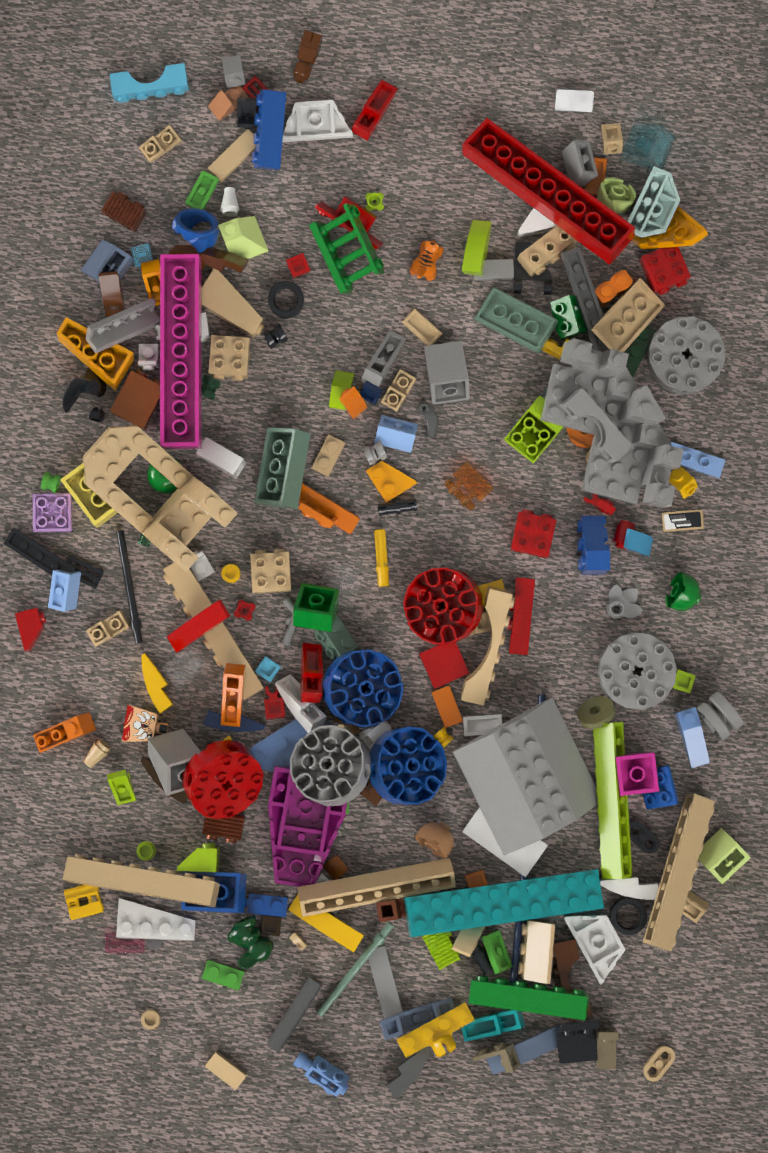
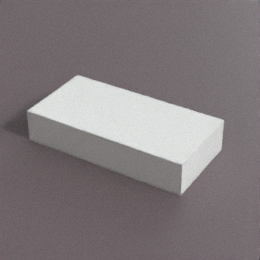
M502 714L463 717L464 736L483 735L502 724Z

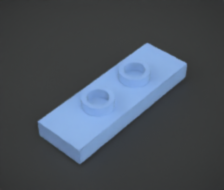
M670 442L672 446L684 449L680 466L718 479L720 478L725 459Z

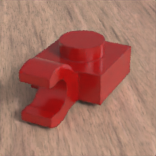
M592 494L593 499L584 497L583 501L585 503L593 505L610 517L616 510L613 507L614 503L606 498L603 500L599 499L596 494Z

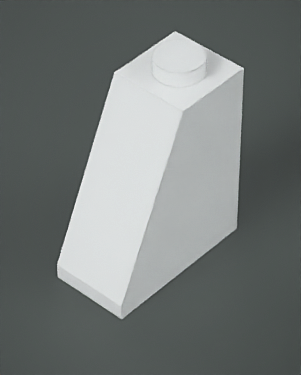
M207 437L204 441L201 439V449H196L198 450L196 454L234 479H237L246 465L242 457Z

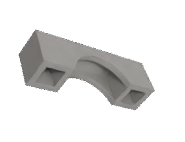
M583 388L576 390L560 406L572 420L577 418L592 420L598 426L601 434L598 450L609 463L618 461L632 447L630 439L626 434L618 430L616 422L606 416L604 408L594 402L588 390Z

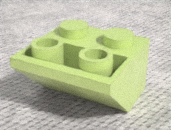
M720 828L703 844L704 847L698 860L719 883L723 884L751 857L731 836Z

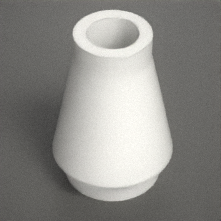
M233 187L224 188L221 211L226 217H234L239 211L235 188Z

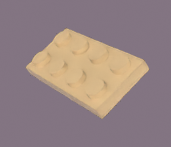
M638 278L592 328V331L609 349L624 352L663 309L665 304L641 278Z

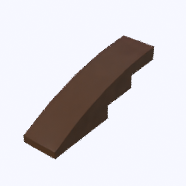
M175 245L168 253L199 254L202 259V270L206 266H210L222 272L225 267L241 273L249 262V259L216 248L211 249L210 247L204 252L199 253L192 245Z

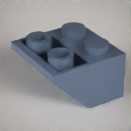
M102 240L81 271L98 283V273L118 271L119 279L121 280L134 261L130 255L117 246Z

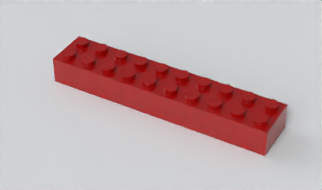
M486 118L462 144L463 156L609 265L634 239L636 228L490 119Z

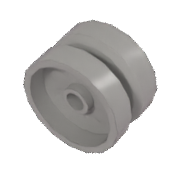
M718 691L709 697L711 706L703 702L696 707L697 713L704 724L721 741L730 736L729 728L738 730L744 725L737 711Z

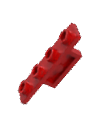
M345 196L336 211L322 201L315 205L320 215L334 220L346 213L343 207L344 204H354L360 212V220L373 248L377 250L383 245L381 241L368 233L377 216L349 197ZM350 220L338 226L340 228L344 227L349 232L354 230Z
M517 577L515 581V600L513 608L509 609L513 611L512 618H510L508 630H511L510 654L528 655L535 586L534 579Z

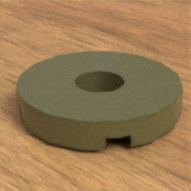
M596 696L580 705L577 710V717L585 728H600L605 722L609 723L613 719L616 709L612 700L608 697Z

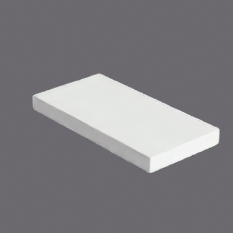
M480 807L462 831L525 877L548 846L545 842L539 840L504 856Z

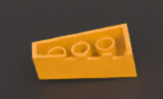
M66 317L57 331L58 341L116 391L134 361L133 352L116 344L95 353L86 341L87 328Z

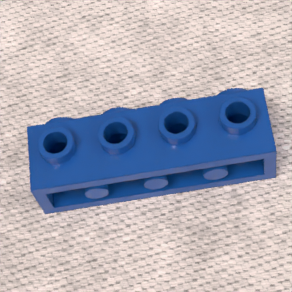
M264 89L257 95L256 105L259 106V110L255 115L257 132L254 133L253 143L256 144L255 152L253 151L252 153L254 168L275 171L280 169L286 92Z

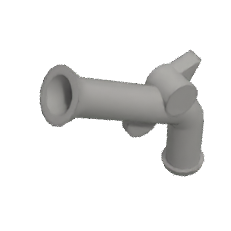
M288 597L283 600V604L291 611L292 616L286 620L288 627L280 643L291 647L290 642L296 626H293L295 604Z

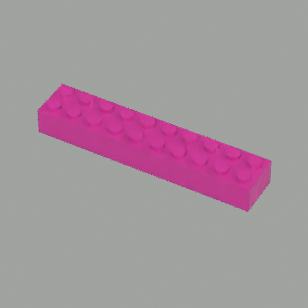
M160 254V447L163 449H201L202 259L199 254Z

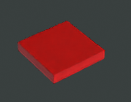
M456 643L440 644L419 654L434 689L470 674Z

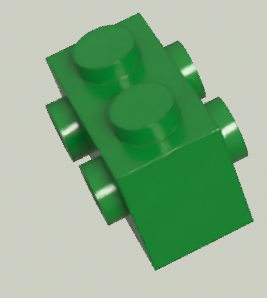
M568 295L550 302L552 307L551 313L558 320L556 332L560 339H569L587 332L575 295Z

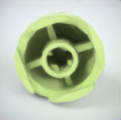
M614 177L606 178L599 186L597 199L616 214H623L632 206L636 198V192L630 184L628 187L624 185V180Z

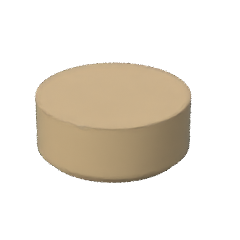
M154 1009L146 1010L141 1016V1023L146 1029H155L160 1024L161 1016Z

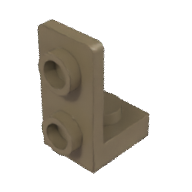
M596 1029L597 1069H616V1040H618V1031L616 1029Z
M505 1042L499 1043L492 1049L488 1047L481 1048L472 1057L473 1061L500 1055L501 1064L505 1068L506 1073L514 1072L521 1066L513 1043L507 1045Z

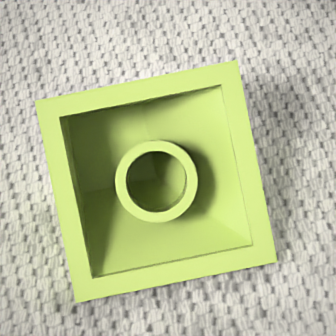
M255 216L235 218L218 225L228 252L247 259L268 252Z

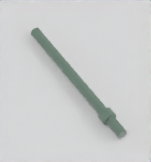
M388 921L383 929L374 935L371 944L316 1011L319 1016L322 1017L377 947L379 945L382 946L386 941L385 937L394 927L391 922Z

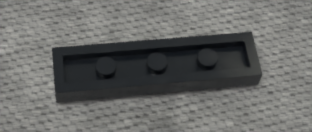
M14 527L3 543L51 576L53 570L56 569L69 573L77 571V568Z

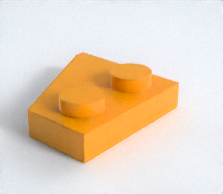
M383 461L366 470L369 478L386 503L417 484L416 480Z

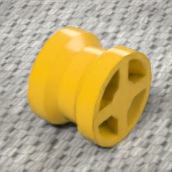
M445 727L433 735L443 748L454 739L452 735H448Z

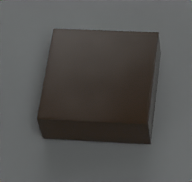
M262 915L260 934L280 936L282 917Z

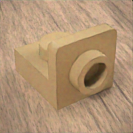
M620 123L601 125L603 154L622 153L623 137Z

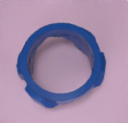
M196 208L180 211L173 220L172 230L175 234H182L183 238L189 241L199 253L204 252L209 247L212 249L219 237L218 221L208 211ZM208 221L211 229L206 231L191 230L200 222Z

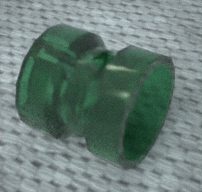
M204 375L201 396L214 400L216 389H219L221 382Z

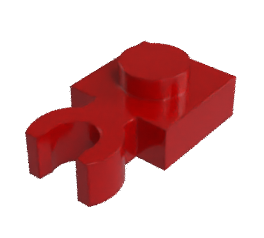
M266 686L265 693L269 697V699L264 700L266 720L285 718L283 698H277L279 695L277 687L276 691L271 693L268 686Z

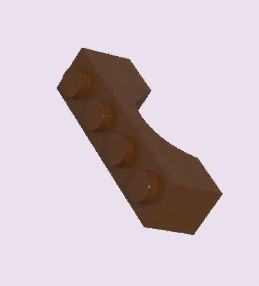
M574 937L555 941L553 945L552 959L556 961V967H553L555 978H559L561 986L566 987V990L573 991L568 979L569 970L574 962L580 959ZM590 1002L588 1007L587 1018L592 1017ZM568 1018L569 1021L579 1020Z

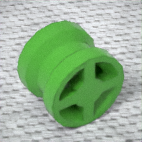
M45 471L41 482V490L49 489L53 493H57L61 483V475H52L50 472Z

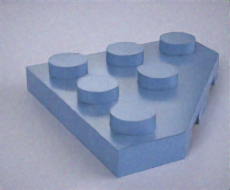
M295 719L252 746L251 752L259 762L261 769L274 772V766L290 765V758L296 743L301 738H304L308 732Z

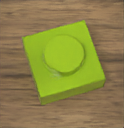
M677 669L673 689L690 694L696 675Z

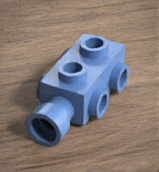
M302 1051L299 1053L293 1065L299 1069L301 1067L306 1071L304 1076L308 1078L310 1083L318 1084L329 1095L333 1094L336 1097L339 1093L344 1095L349 1087L346 1084L350 1078L349 1075L319 1055L312 1061Z

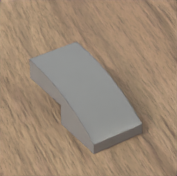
M513 259L485 260L483 276L473 275V281L512 280L514 278Z

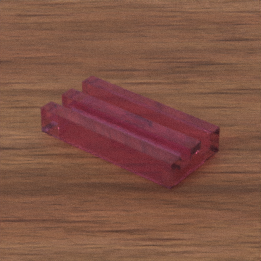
M105 933V953H145L144 939H140V941H110V937H116V933ZM110 945H140V949H110Z

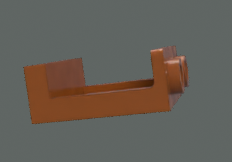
M139 370L136 373L130 371L110 412L146 431L149 425L148 422L160 401V381L147 379V375Z

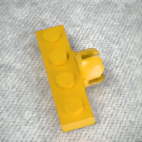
M465 1002L396 1039L405 1058L429 1046L437 1057H442L446 1055L442 1044L444 1043L449 1053L456 1048V1042L452 1034L472 1023L475 1019Z

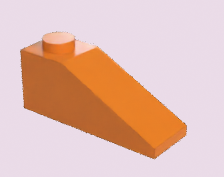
M226 663L223 674L221 725L240 727L246 665Z

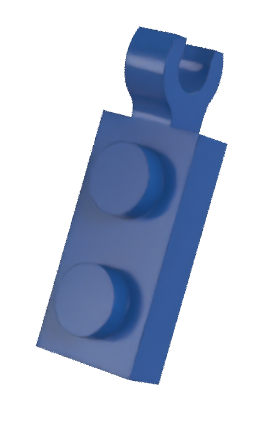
M249 893V899H245V907H248L247 913L286 917L288 897Z

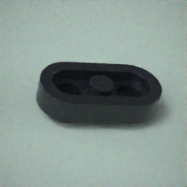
M629 822L630 840L645 853L651 854L656 852L659 848L658 838L640 822ZM632 827H636L638 829V832L636 834L631 833ZM647 840L652 841L651 847L645 845Z

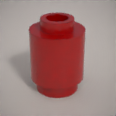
M621 520L620 524H617L612 540L615 543V547L626 550L623 548L627 529L636 531L634 523Z

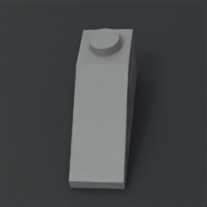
M389 330L367 365L361 382L369 381L380 387L404 345L406 338Z

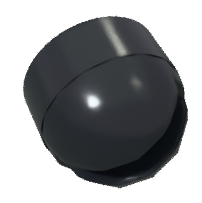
M94 407L90 411L88 419L102 423L105 413L103 409Z

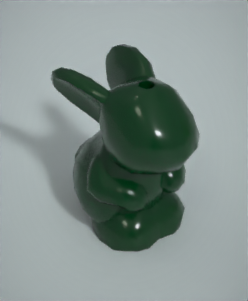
M250 915L235 922L232 929L228 932L227 939L230 943L248 949L238 960V967L241 969H249L257 962L268 960L274 949V943L270 939L259 937L260 929L255 927V915Z

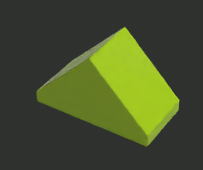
M335 371L331 386L329 408L346 410L339 398L344 390L352 388L354 373Z

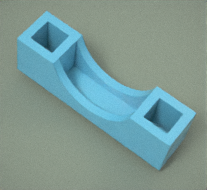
M184 63L165 66L162 76L152 83L138 82L128 71L110 74L112 96L119 103H125L129 99L134 98L145 100L148 96L154 95L158 98L165 97L168 93L181 95L185 91H189Z

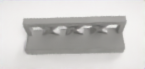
M153 298L89 325L86 341L94 352L98 353L155 328L156 325H160V319L154 312L156 301Z

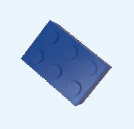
M184 871V874H194L198 879H203V876L215 878L214 881L219 883L220 887L215 907L182 902L181 910L244 914L247 874Z

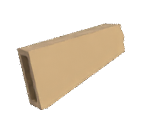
M213 269L202 287V307L255 338L256 334L260 335L265 327L263 325V318L219 270Z

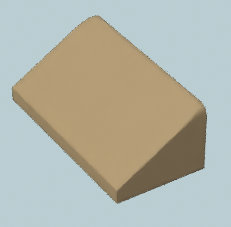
M689 891L687 906L682 914L697 923L707 911L709 903Z
M217 1050L205 1065L208 1070L235 1090L247 1076L246 1072Z

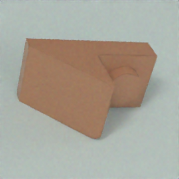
M241 86L232 87L225 93L221 90L208 107L217 120L220 121L237 109V98L249 97Z

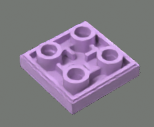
M70 493L33 494V532L72 531V495Z

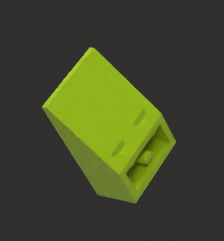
M540 395L504 438L506 443L533 464L564 428L563 426L540 420L545 399Z

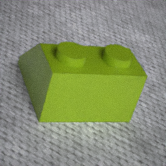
M216 843L202 844L177 867V871L217 872L219 870L220 847H215Z

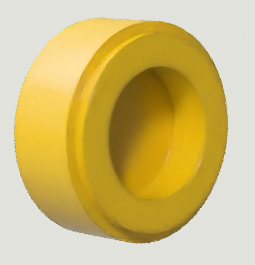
M227 564L223 567L221 576L227 583H235L239 580L241 571L238 566Z

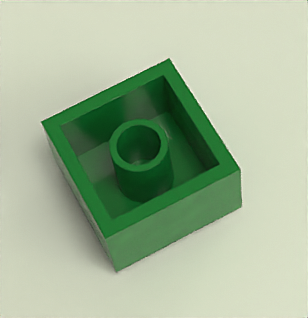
M301 583L293 610V626L331 632L339 606V589Z

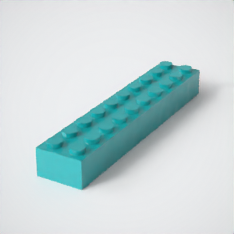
M598 869L404 897L409 937L604 908Z

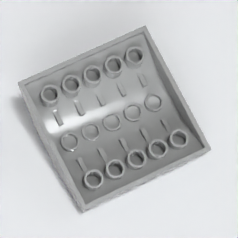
M553 697L452 751L504 856L548 837L576 821L598 804L597 787Z

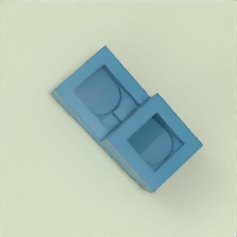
M627 529L623 548L644 556H650L653 537Z

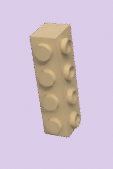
M556 226L520 253L517 260L531 277L534 274L538 276L546 270L545 266L550 262L552 264L556 263L561 258V253L574 249L576 247L575 243L578 241Z

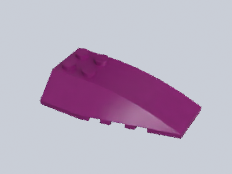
M290 765L274 766L268 801L274 882L276 884L301 887L316 883L332 843L338 834L340 825L345 818L347 803L339 806H325L306 798L297 789L292 780Z

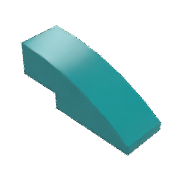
M506 1009L474 1018L475 1021L461 1029L464 1041L466 1042L521 1029L525 1026L522 1011Z

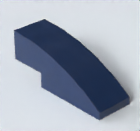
M211 710L208 711L203 725L232 732H252L266 728L265 725L242 715L240 727L221 725V715Z

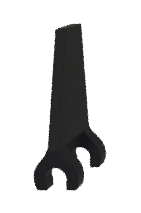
M516 242L513 294H521L522 280L544 281V295H551L552 279L547 268L540 275L534 274L531 277L517 260L519 254L534 243Z

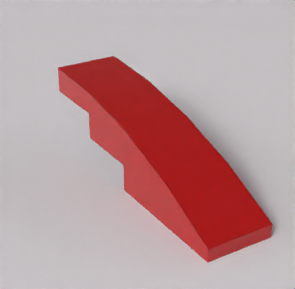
M220 599L167 636V639L175 652L178 653L207 632L213 630L230 617V614Z

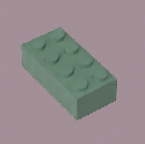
M267 428L254 503L268 507L298 509L310 433L290 428Z

